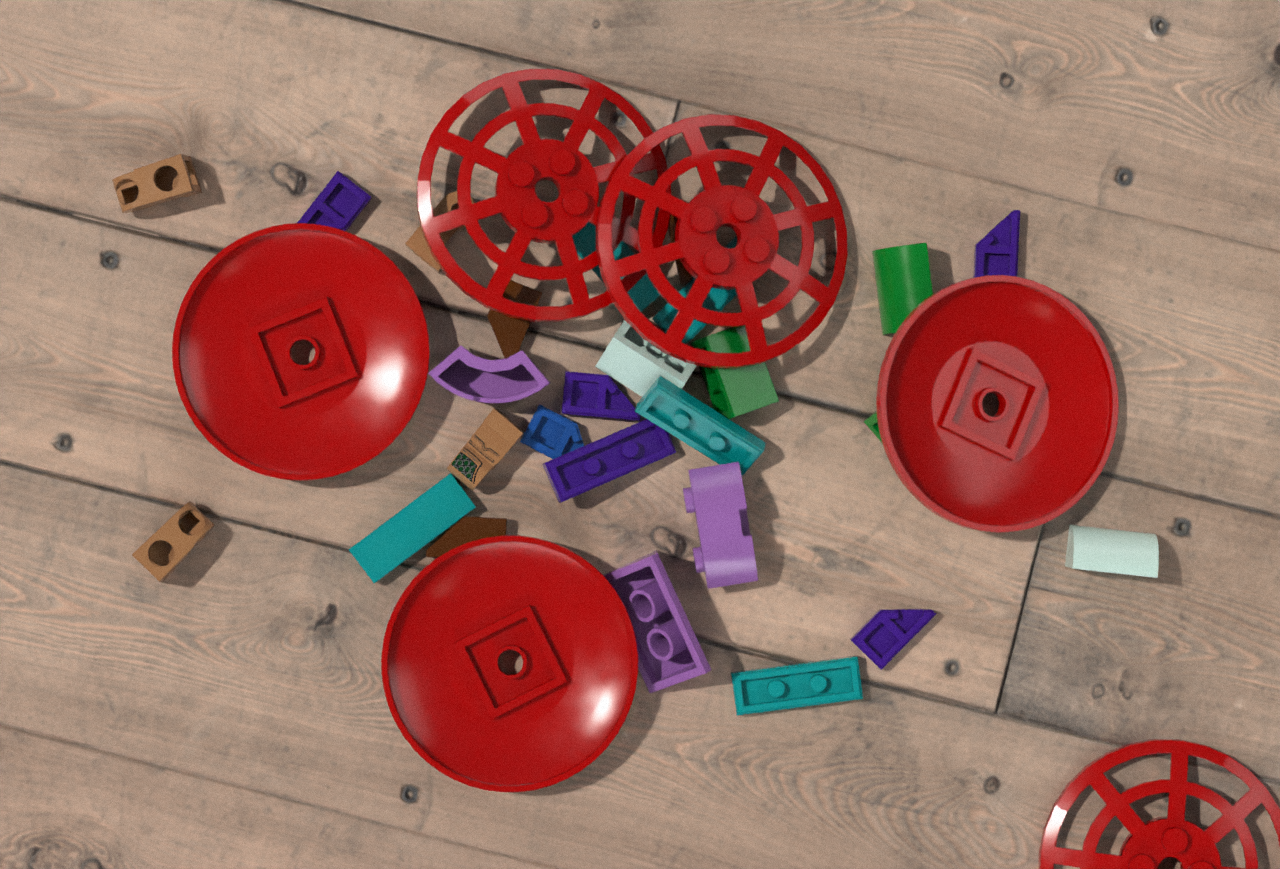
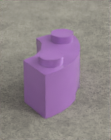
M461 345L428 373L437 383L455 395L482 403H506L520 400L539 392L550 384V381L523 350L506 359L488 360L474 355Z
M739 462L688 470L691 487L683 488V495L687 514L695 512L700 541V547L692 548L696 573L705 572L708 589L758 581L752 535H750L746 510L747 503Z

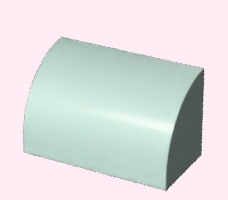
M624 320L595 367L643 397L659 376L682 389L697 365L686 363L663 353L644 340Z
M1069 524L1065 567L1158 578V539L1156 534Z

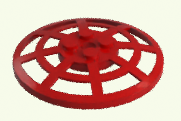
M525 69L505 73L482 82L460 97L445 112L431 133L421 157L416 183L417 211L422 233L432 256L445 275L464 294L484 307L505 316L521 320L561 322L585 317L613 303L608 291L589 299L583 273L599 265L597 254L594 251L587 257L579 260L572 238L588 222L596 226L599 207L597 206L599 184L608 182L622 160L627 156L615 135L600 121L596 120L595 116L605 98L616 105L635 124L644 139L653 134V131L642 115L628 101L604 84L581 74L558 69ZM557 80L579 85L588 89L589 92L579 110L556 103H533L527 105L519 82ZM502 87L511 110L503 112L489 121L476 134L472 142L448 132L454 121L472 103L489 92ZM556 116L569 119L573 123L564 141L540 139L532 117ZM510 123H516L523 145L515 149L507 158L484 148L486 142L496 132ZM588 130L595 133L605 143L615 158L614 162L593 167L587 157L578 150ZM660 145L650 150L651 153H647L635 165L629 175L634 177L635 174L657 170L659 178L667 171L666 158ZM439 147L463 157L457 179V202L459 208L434 217L431 205V177L435 157ZM477 163L498 175L495 183V196L472 204L470 182L474 164ZM543 180L553 182L558 188V198L552 202L540 200L535 192L536 184ZM671 185L665 192L671 194ZM624 192L619 219L613 216L612 249L614 252L622 241L640 252L638 230L630 226L636 198ZM659 209L656 227L652 235L654 248L662 246L668 230L670 214ZM497 214L501 215L508 227L515 232L506 252L500 250L487 237L480 227L478 220ZM465 225L469 236L476 246L491 261L498 265L487 288L475 282L456 263L445 247L440 236L441 233ZM531 241L548 244L556 243L562 265L537 266L524 263L521 259ZM646 270L627 275L622 279L627 293L646 274ZM513 274L536 280L566 279L573 304L564 306H533L511 301L502 297Z
M708 114L685 118L662 127L643 139L622 160L610 178L600 202L596 222V254L601 277L612 302L624 320L644 340L663 353L686 363L708 368L735 369L761 364L781 356L804 341L822 323L833 306L844 279L848 256L847 228L842 206L831 181L819 163L800 144L783 132L756 120L735 115ZM707 126H735L756 131L768 138L759 157L735 149L708 150L699 128ZM679 133L683 134L691 155L672 165L657 179L653 186L629 175L635 165L652 148L671 136ZM783 146L795 153L812 171L828 199L827 202L807 206L795 184L780 169L774 166ZM713 162H735L750 166L753 170L744 188L734 185H721ZM692 168H697L704 191L696 195L689 203L665 192L679 176ZM768 177L774 180L786 193L794 206L793 210L773 214L768 205L759 197ZM622 191L644 201L638 225L640 253L615 261L612 249V221L616 201ZM659 208L677 217L678 220L675 228V242L654 248L652 226L655 211ZM834 218L837 255L833 276L827 287L808 274L814 253V229L812 223ZM726 226L735 231L737 244L734 248H724L718 243L716 233L719 227ZM800 226L802 248L799 263L796 266L777 254L779 231ZM680 259L685 269L696 279L686 298L669 283L659 265ZM769 269L789 283L776 298L759 307L752 282ZM646 270L650 281L658 293L678 310L666 333L654 326L640 312L626 292L621 277ZM711 288L722 290L736 289L741 312L721 313L705 309L701 306ZM799 290H802L820 303L814 313L796 331L781 341L767 346L762 320L769 318L784 308L796 296ZM694 319L701 323L719 327L745 325L750 351L715 353L693 348L681 341Z
M1150 739L1129 743L1103 754L1085 766L1066 785L1054 803L1043 829L1039 848V869H1054V864L1079 867L1080 869H1158L1159 863L1167 857L1177 858L1180 863V869H1258L1255 842L1244 819L1262 803L1270 815L1280 846V808L1267 788L1254 774L1225 753L1203 744L1180 739ZM1157 753H1171L1170 779L1143 782L1119 793L1103 774L1112 767L1136 757ZM1188 755L1203 758L1224 767L1240 778L1250 789L1235 804L1231 805L1213 790L1187 781ZM1091 785L1106 803V806L1098 813L1090 825L1083 841L1082 850L1056 847L1058 834L1067 812L1078 796ZM1169 793L1167 816L1153 818L1143 822L1129 805L1149 795ZM1186 795H1191L1208 802L1218 809L1222 815L1203 831L1197 825L1185 820ZM1116 816L1130 833L1124 840L1119 854L1096 852L1103 831ZM1233 829L1237 832L1243 847L1245 868L1221 866L1220 855L1215 844Z

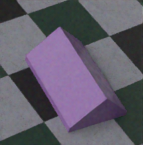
M657 551L603 575L618 593L631 619L638 650V669L649 693L711 671L710 665Z

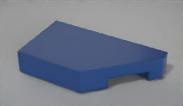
M540 404L520 441L552 459L584 446L577 423Z

